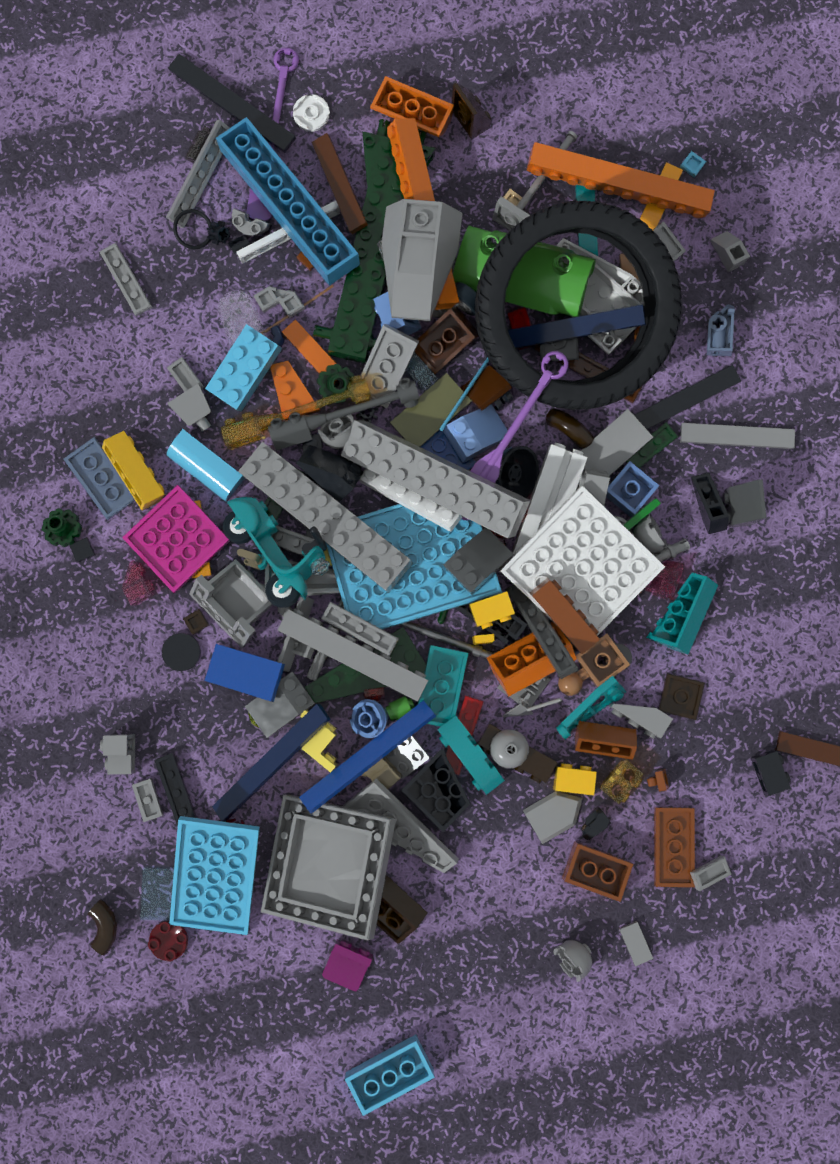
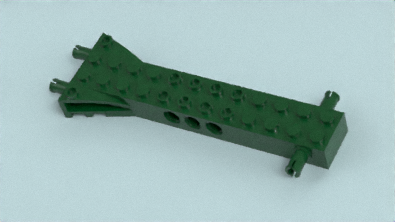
M384 119L379 120L376 134L362 131L367 178V193L362 211L368 226L357 231L353 246L359 254L360 265L346 274L334 327L328 328L316 324L313 331L314 337L329 339V356L366 364L368 353L373 349L377 340L373 338L378 316L375 311L374 298L383 294L386 283L382 249L386 207L404 199L400 189L399 175L396 172L395 158L392 155L391 141L387 137V127L391 122L386 120L384 125ZM418 129L428 167L435 157V148L424 145L427 132L421 131L420 135V129Z

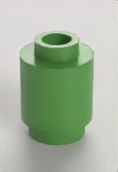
M404 696L390 702L389 706L385 708L391 721L395 719L399 720L412 710L415 705L411 698L407 699Z

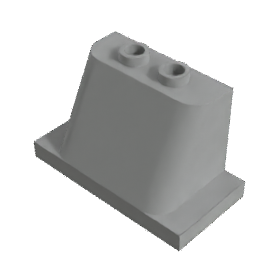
M236 559L209 581L200 575L195 579L189 593L241 648L248 644L256 631L251 625L273 605L265 597V586L259 583L254 578L252 572L246 570Z

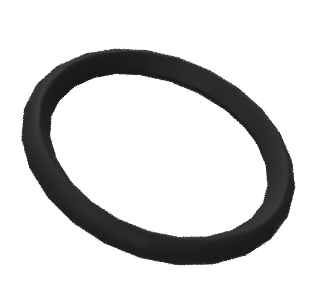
M184 210L175 218L173 224L174 235L177 241L184 247L194 250L201 249L211 239L207 238L200 245L186 244L178 235V221L185 214L196 213L206 220L208 227L212 223L207 215L199 210Z

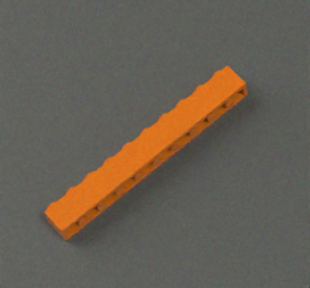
M415 118L394 119L387 127V135L391 141L392 155L395 158L396 172L399 175L400 189L404 199L435 201ZM452 269L449 272L435 310L449 309L459 303Z
M534 142L526 170L536 176L544 175L551 180H563L570 185L585 186L589 190L596 189L608 195H619L623 199L638 200L642 204H656L660 209H672L676 213L691 214L695 218L706 217L711 211L715 190L537 142Z

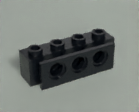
M464 605L455 607L456 610L475 623L471 610ZM511 615V620L501 623L499 619L492 622L507 633L506 636L492 626L484 630L494 634L495 638L507 644L508 636L516 641L528 624L517 616Z

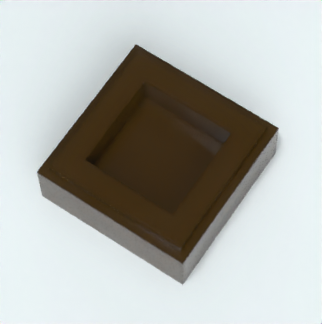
M200 609L183 618L192 635L209 626Z

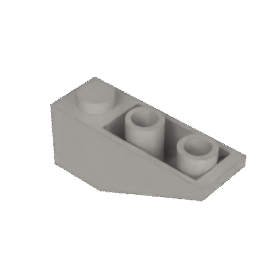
M612 703L609 705L613 709L611 713L619 718H622V716L629 719L628 724L636 729L640 726L646 730L644 734L652 739H655V737L662 738L673 718L657 708Z

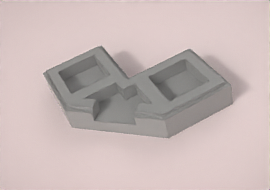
M269 286L254 295L263 313L278 304L282 306L289 319L305 310L295 291H285Z

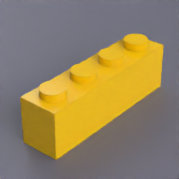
M125 431L105 439L102 449L140 509L143 511L159 503L164 497V488L160 483L156 482L154 473L144 463V457L141 452H137L133 439L127 436Z

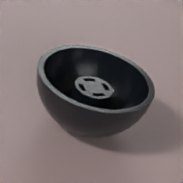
M513 446L505 449L500 474L495 484L527 498L532 493L539 475V463L534 451L526 446Z

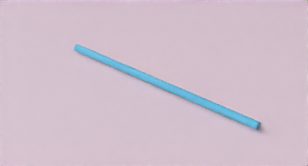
M488 357L440 427L441 431L444 430L488 364Z

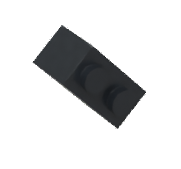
M772 750L751 758L764 795L771 796L791 789L789 784L791 783L790 776L784 771V760L778 751Z

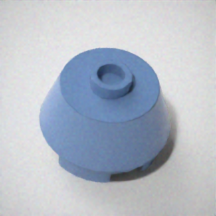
M362 700L352 709L351 727L356 734H360L365 738L377 737L383 732L388 723L389 717L386 708L374 700Z

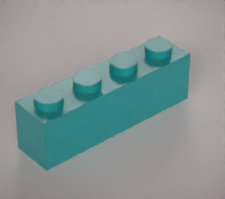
M691 573L678 591L676 600L669 604L667 607L669 610L663 618H659L656 623L657 627L646 638L688 655L718 584L707 576Z

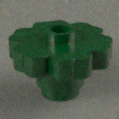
M339 364L328 365L326 371H321L317 378V384L321 386L318 390L319 394L325 400L331 399L333 403L345 402L347 396L353 395L356 384L352 381L354 374L350 372L349 368H341ZM335 380L339 383L337 387H334Z
M58 508L55 511H51L49 518L43 520L41 528L46 533L44 536L45 540L53 546L60 544L62 547H67L74 544L75 538L81 535L82 525L78 522L79 516L69 509L63 511Z

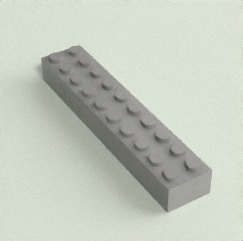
M354 420L350 437L345 443L341 454L342 457L506 538L516 536L531 501L365 420Z
M264 442L258 446L238 472L309 530L315 526L324 542L386 592L389 593L413 564L411 559Z

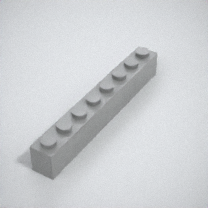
M295 608L293 611L287 610L278 631L418 702L428 682L425 679V674L417 670L415 673L407 670L409 666L400 661L397 664L391 662L392 657L382 652L380 655L373 652L374 648L363 644V646L356 644V639L349 635H346L345 638L338 635L339 630L328 626L327 629L320 626L321 621L313 617L309 620L303 617L305 613Z

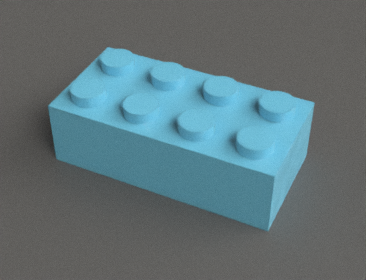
M246 324L205 389L234 409L242 411L281 352L282 347Z
M417 1035L346 1071L345 1081L363 1116L435 1078L434 1069Z

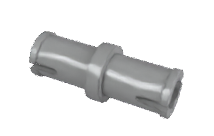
M684 538L672 545L668 544L667 548L652 554L662 562L669 558L673 559L677 554L689 550L690 544Z

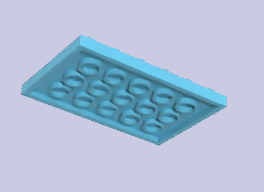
M185 816L179 817L170 925L248 935L259 826Z

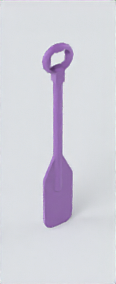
M291 48L279 49L274 55V65L280 73L272 120L278 124L288 73L294 71L299 63L297 53ZM280 54H293L295 57H293L292 66H280L278 64L280 63ZM268 142V144H269V145L272 147V149L274 150V149H275V146H274L273 144H271L270 142ZM250 188L247 213L250 214L249 218L252 220L257 218L269 221L272 218V214Z
M552 351L543 357L541 362L543 375L538 381V385L498 447L478 460L471 469V472L493 483L497 481L504 450L551 379L561 378L567 372L568 360L563 353ZM556 355V358L560 361H564V367L561 366L558 375H554L551 371L546 370V364L549 363L550 357ZM463 516L461 518L462 520H469Z

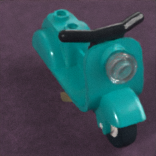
M239 497L227 501L233 511L225 517L223 522L225 536L236 544H245L253 540L262 553L256 554L244 549H238V556L246 558L244 559L245 565L259 570L265 569L267 563H269L275 573L268 580L265 587L267 599L279 608H287L294 605L299 597L306 600L308 593L305 581L312 574L319 576L325 574L330 565L325 560L323 551L327 549V546L315 526L310 528L314 541L305 543L302 546L304 558L293 567L272 538V535L278 532L276 528L278 523L273 515H267L266 511L268 508L262 500L258 502L256 498Z

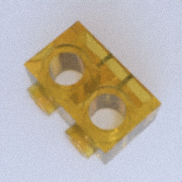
M622 758L598 788L617 804H620V802L624 803L630 796L629 791L633 787H638L643 779L641 777L644 774L627 759ZM630 769L633 776L631 779L626 780L624 772ZM618 784L620 792L617 795H613L611 789L614 785Z

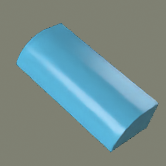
M184 429L173 440L167 451V456L224 501L230 498L245 479L242 474Z

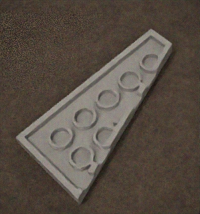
M377 779L373 780L343 805V807L396 818L392 845L403 847L408 854H415L421 857L423 862L443 873L456 865L459 860Z

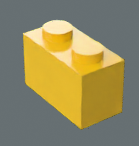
M507 591L469 605L476 626H481L482 629L493 626L492 622L499 619L501 623L511 620V615L515 614Z
M561 763V767L556 766L553 790L594 795L597 772L591 771L592 767L580 765V769L572 768V764Z

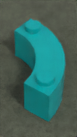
M454 716L437 729L442 735L439 739L445 747H451L474 778L472 783L478 791L482 789L487 795L505 781L457 716Z

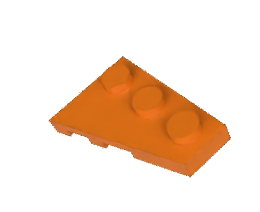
M289 361L271 365L270 369L284 420L289 419V415L295 412L300 413L301 416L320 411Z

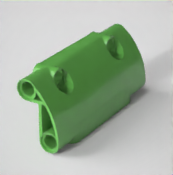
M468 226L457 255L453 272L454 282L464 283L476 292L484 265L496 247L491 242V237L498 244L507 233L498 230L487 231ZM538 242L524 254L514 269L506 290L505 302L548 314L561 313L572 317H579L588 279L594 271L596 259L577 255L570 249ZM562 257H567L569 264L564 263Z

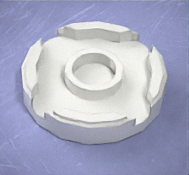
M318 95L302 96L293 107L295 123L305 131L315 132L321 130L329 121L330 111L328 104Z

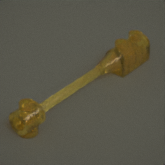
M354 376L350 378L351 383L347 384L348 390L343 393H337L278 414L253 415V412H247L242 415V420L236 421L235 418L227 419L224 421L225 425L221 426L224 443L229 450H233L266 439L264 430L268 429L273 419L280 418L284 420L295 412L302 414L350 397L355 404L369 401L371 393L365 378L361 379V376Z

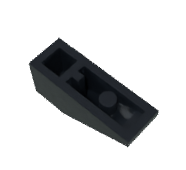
M710 473L691 477L701 517L708 534L727 530L729 515Z

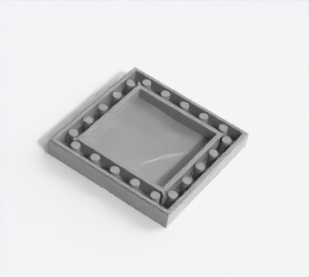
M283 795L261 912L368 941L374 939L396 818L330 803L323 804L311 814L299 796Z

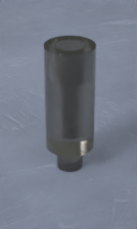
M204 126L202 131L198 130L185 155L188 161L194 163L209 136L210 129Z

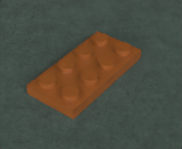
M654 807V886L695 887L690 874L691 871L695 870V808Z

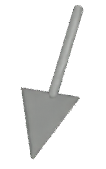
M557 698L528 708L523 703H520L505 713L503 717L533 715L532 710L561 702L562 699Z

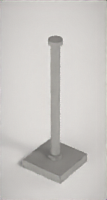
M568 131L566 139L559 149L567 150L570 144L576 141L577 135L573 131ZM538 176L517 206L501 196L496 203L492 220L510 231L522 220L530 216L523 209L547 176Z

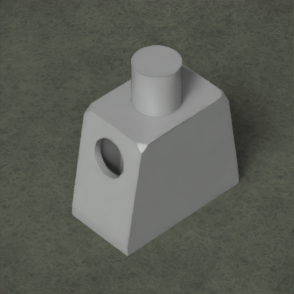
M196 384L168 402V405L188 426L196 422L201 431L211 426L205 417L211 413V410L199 384Z

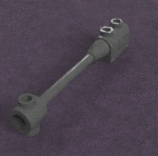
M403 378L399 381V385L396 386L398 392L327 414H304L300 416V413L295 412L290 414L289 419L285 421L275 418L271 421V425L268 426L274 447L277 451L312 440L311 431L326 424L327 421L400 399L401 404H404L405 407H414L419 403L418 399H420L415 381Z

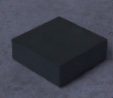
M242 235L228 242V245L235 254L237 251L250 245L246 236Z
M87 537L69 545L77 563L95 556Z

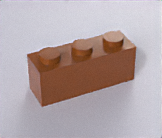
M584 721L578 722L575 733V751L633 760L637 749L636 729Z

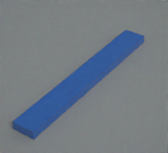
M423 700L299 797L312 814L435 718V713Z

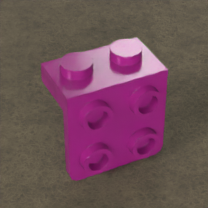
M337 939L322 976L352 991H358L367 968L372 962L373 955L365 948H356L349 941Z

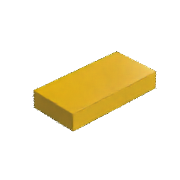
M494 634L473 636V644H490L494 641Z

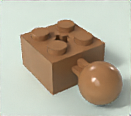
M605 634L585 653L576 655V660L582 668L563 679L559 677L558 687L563 694L573 696L581 691L583 681L587 678H590L598 688L611 676H616L630 666V664L609 635ZM598 656L601 658L606 657L605 666L597 663L599 661Z

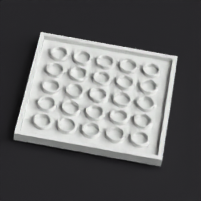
M581 485L512 556L500 571L550 619L551 617L530 592L546 578L551 582L555 579L562 588L559 590L563 596L567 594L574 602L572 607L576 611L580 609L587 617L584 621L588 625L591 623L599 631L598 636L665 566Z

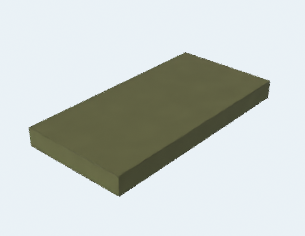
M446 373L420 396V399H418L419 403L416 406L403 410L390 424L404 440L421 447L440 430V427L464 392ZM467 395L450 421L472 402Z

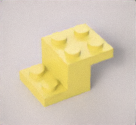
M304 710L300 717L303 718L309 710ZM328 722L301 749L331 773L338 765L335 762L337 759L329 752L325 754L323 751L336 737L337 733L335 730L337 728Z

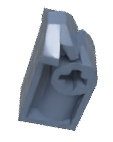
M726 305L709 319L706 355H732L734 306ZM716 323H719L720 328H716Z

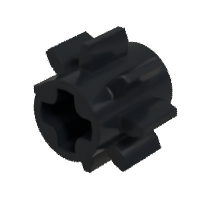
M219 220L218 223L212 221V224L207 228V238L211 239L212 243L219 245V243L226 244V241L230 238V227L225 226L223 221Z
M373 407L366 409L370 412L369 417L364 414V410L356 414L357 419L361 418L372 424L371 421L373 419L378 420L374 413L379 412V409H373Z

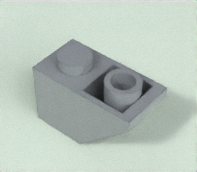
M728 231L710 240L727 272L744 265L750 257L742 241Z

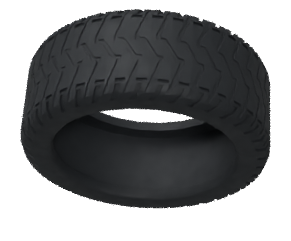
M569 201L546 207L526 217L512 228L496 245L484 265L477 285L475 319L478 335L489 361L510 385L530 397L543 374L531 367L519 354L507 330L504 312L505 298L514 269L524 254L533 246L554 235L565 233L590 234L606 240L619 249L633 265L640 280L646 325L640 326L635 342L625 356L610 369L594 377L580 380L551 379L537 399L542 404L556 408L582 410L603 407L622 400L628 395L633 394L642 385H645L667 359L679 330L680 315L682 314V292L679 275L667 247L645 222L636 218L635 215L610 204L607 205L606 203L595 201Z

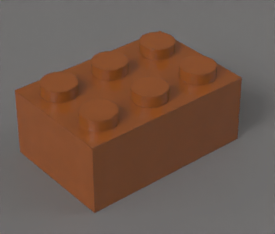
M574 841L562 879L564 882L621 902L633 863Z

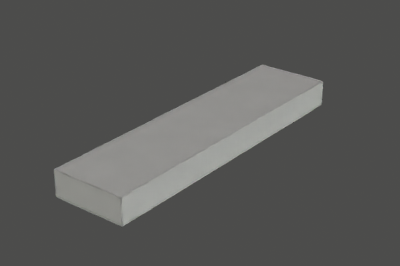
M114 243L99 251L135 316L137 317L151 309L152 306L117 244Z
M332 602L329 603L321 618L388 656L391 655L399 640L397 637Z

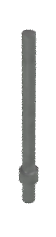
M410 621L399 624V626L471 652L473 656L478 658L481 656L487 659V657L494 654L482 649V646L468 644Z

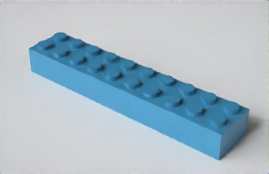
M247 117L216 137L219 149L329 286L360 265L358 252Z

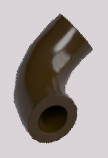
M553 408L547 413V425L564 433L579 448L584 449L592 444L594 440L593 434L576 418L557 408Z
M100 899L88 912V915L95 921L97 926V934L90 945L97 953L105 956L116 939L117 922L114 912L105 901Z

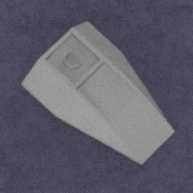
M402 199L386 207L382 249L392 318L431 321L458 252L462 212L443 202Z

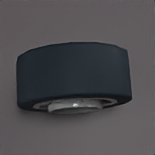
M455 282L459 303L455 306L466 314L475 316L476 292L464 283Z

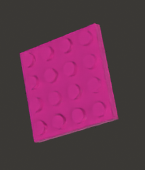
M179 485L168 493L122 537L173 593H176L230 542L220 528Z

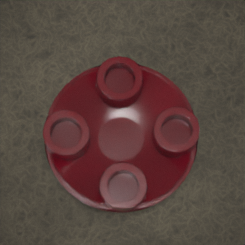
M163 921L152 929L148 948L157 958L170 962L179 958L185 952L188 945V936L184 927L170 925V921Z

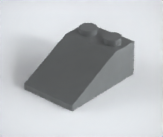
M763 479L729 487L722 494L723 504H726L729 515L728 528L752 526L767 518Z
M484 528L461 547L443 566L473 595L514 554L488 528Z
M291 672L280 680L274 702L257 697L247 704L245 708L266 738H268L301 715L304 710H308L315 705V703L295 674Z

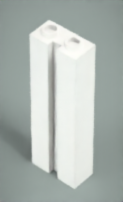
M559 443L551 444L548 447L530 498L531 501L512 549L513 554L576 492L588 458L583 456V452L575 449L572 452L565 449L566 446Z

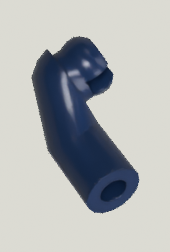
M279 325L273 326L271 328L274 337L272 341L282 347L284 338Z

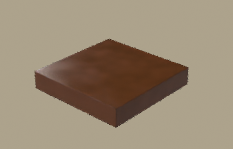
M489 365L482 371L467 396L482 411L512 387L509 382ZM472 379L465 383L462 387H460L463 390V392L466 390Z

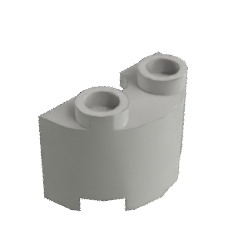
M233 208L232 223L243 234L251 236L261 235L267 232L272 225L257 218L251 221L249 218L250 214Z

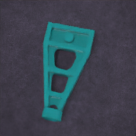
M611 676L556 727L557 731L566 740L571 736V731L577 727L579 721L585 722L614 701L621 700L627 691L614 676ZM602 695L605 696L603 701L592 706Z

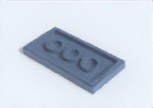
M95 437L64 458L66 464L107 520L135 502L132 494Z

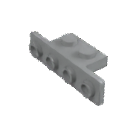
M301 597L297 603V610L305 613L303 617L309 620L311 619L308 617L314 600L306 597V600ZM287 635L281 655L278 657V662L285 664L283 671L289 672L295 655L311 659L314 649Z

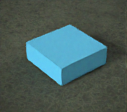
M691 151L680 165V168L695 178L706 161Z

